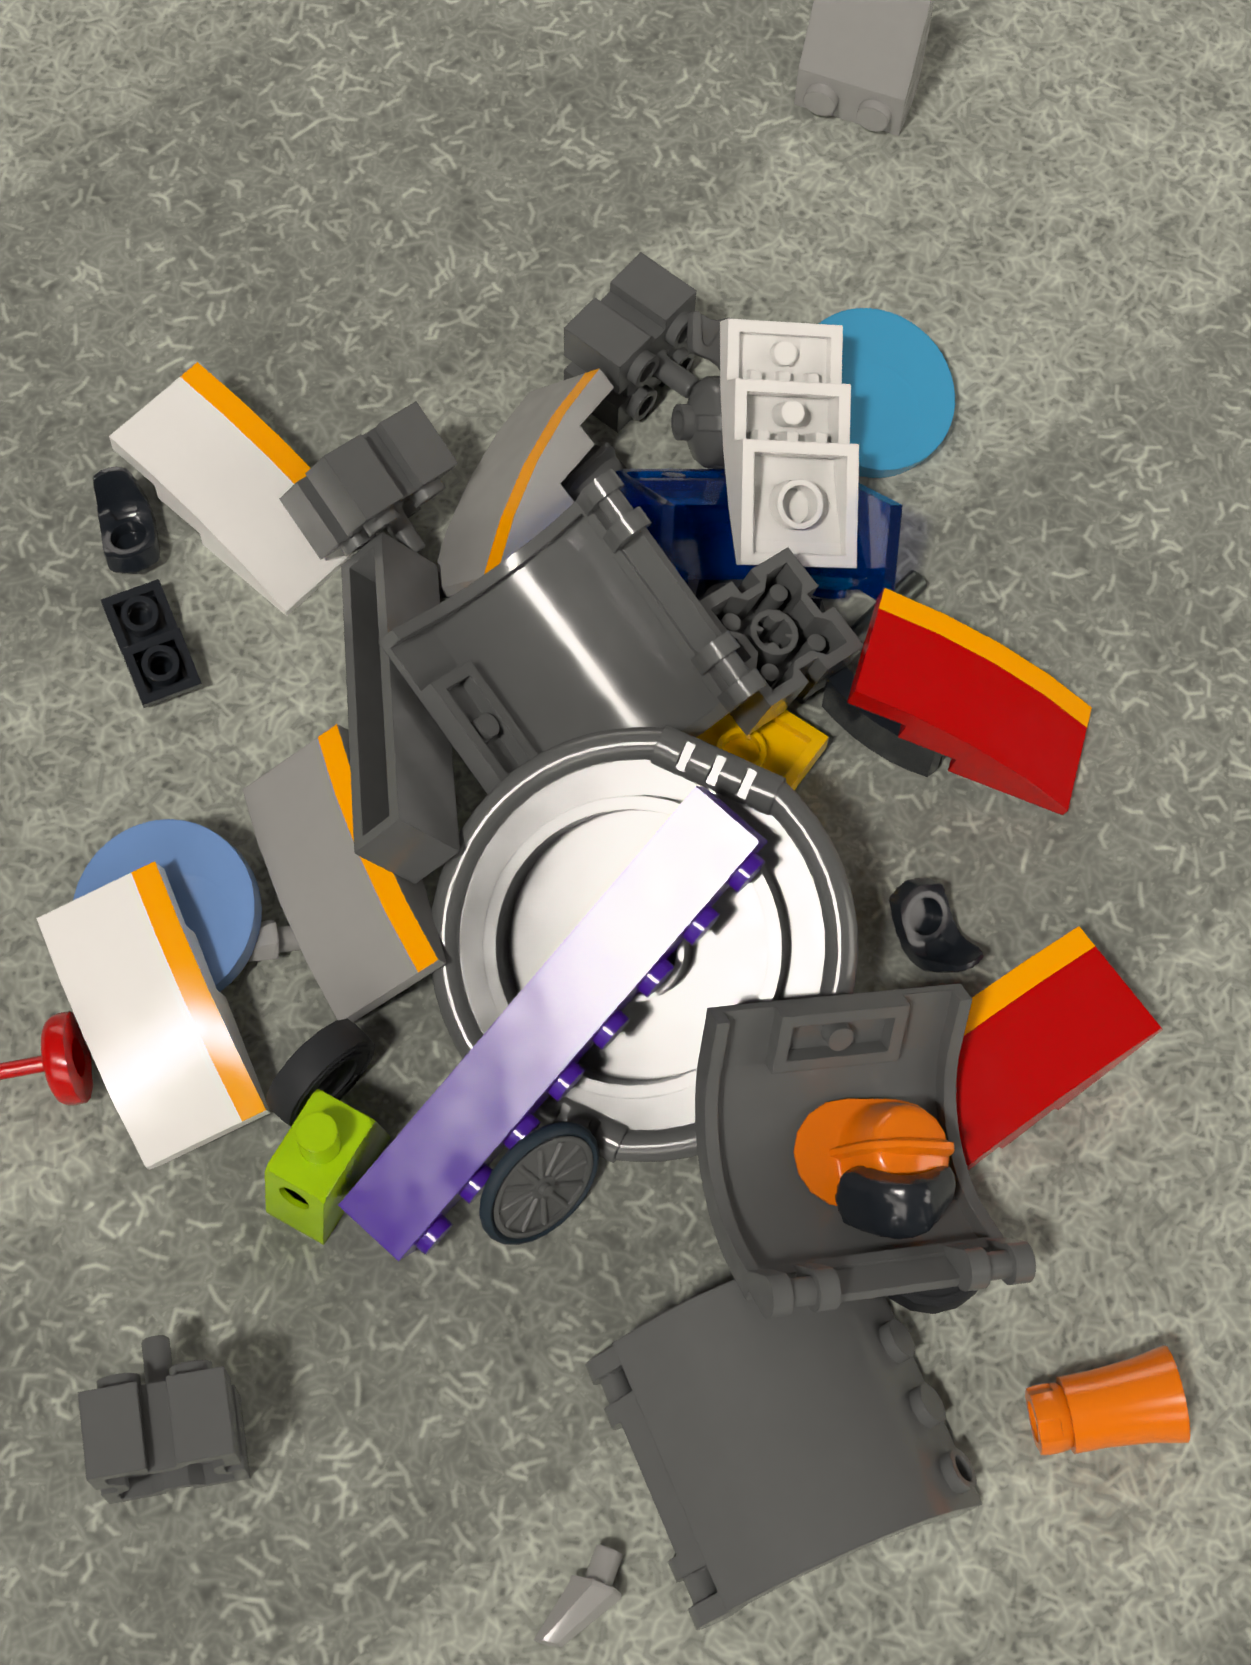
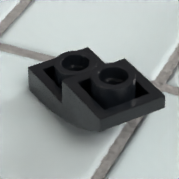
M159 579L101 599L102 607L143 708L202 687L180 627L178 628Z
M847 666L827 679L822 707L852 737L879 756L908 771L925 777L937 771L942 754L898 738L901 727L900 723L847 703L854 680V674Z

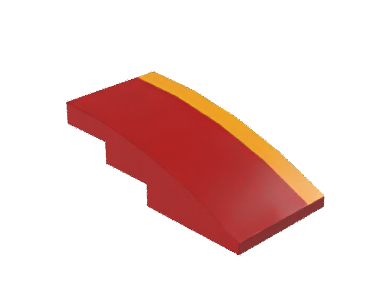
M884 588L875 603L847 703L900 723L901 727L898 738L950 757L949 772L1064 815L1069 809L1092 707L1051 675L1001 643L942 612Z
M1080 926L1036 953L972 997L959 1053L956 1078L958 1127L968 1170L998 1147L1004 1148L1052 1110H1059L1163 1030Z

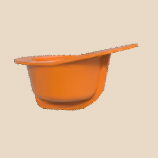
M841 1099L826 1102L807 1115L796 1133L793 1154L798 1175L810 1192L829 1205L837 1206L835 1201L837 1185L845 1171L856 1166H864L898 1175L921 1174L938 1166H948L949 1156L954 1153V1142L946 1140L945 1132L937 1119L917 1104L895 1099Z

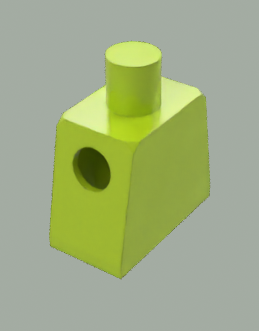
M317 1089L305 1104L264 1171L266 1213L324 1245L344 1214V1211L338 1204L379 1158L391 1136L372 1118ZM296 1192L300 1196H302L308 1204L300 1202L292 1196Z

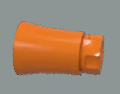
M1166 1345L1130 1359L1089 1371L1058 1376L1056 1383L1038 1384L1025 1390L1029 1421L1040 1455H1053L1072 1450L1074 1454L1112 1447L1151 1443H1189L1190 1421L1184 1389L1175 1360Z

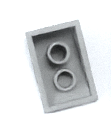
M814 0L798 68L794 105L807 108L816 115H831L860 124L870 131H884L899 136L919 86L934 0Z

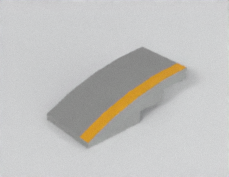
M600 368L530 391L497 432L470 477L446 531L436 564L440 599L453 596L503 562L538 535L574 503L573 499L561 485V482L595 445L580 425L614 388Z
M336 724L242 789L256 839L281 907L305 960L337 1020L349 1019L352 1022L358 1020L446 964L423 879L414 884L354 854L348 729Z

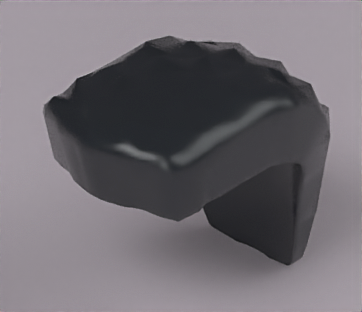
M115 466L100 470L97 474L93 475V487L97 502L102 546L108 567L115 573L124 574L137 573L149 568L160 559V545L156 520L148 498L127 468Z
M931 878L908 879L890 895L889 904L896 935L904 953L921 970L935 973H958L973 968L983 959L984 955L980 948L966 940L959 932L952 917L945 889L941 883Z
M856 1166L845 1171L840 1177L835 1201L843 1223L880 1237L892 1239L914 1238L930 1231L952 1202L956 1185L955 1176L948 1166H938L932 1170L915 1175L891 1174L864 1166Z

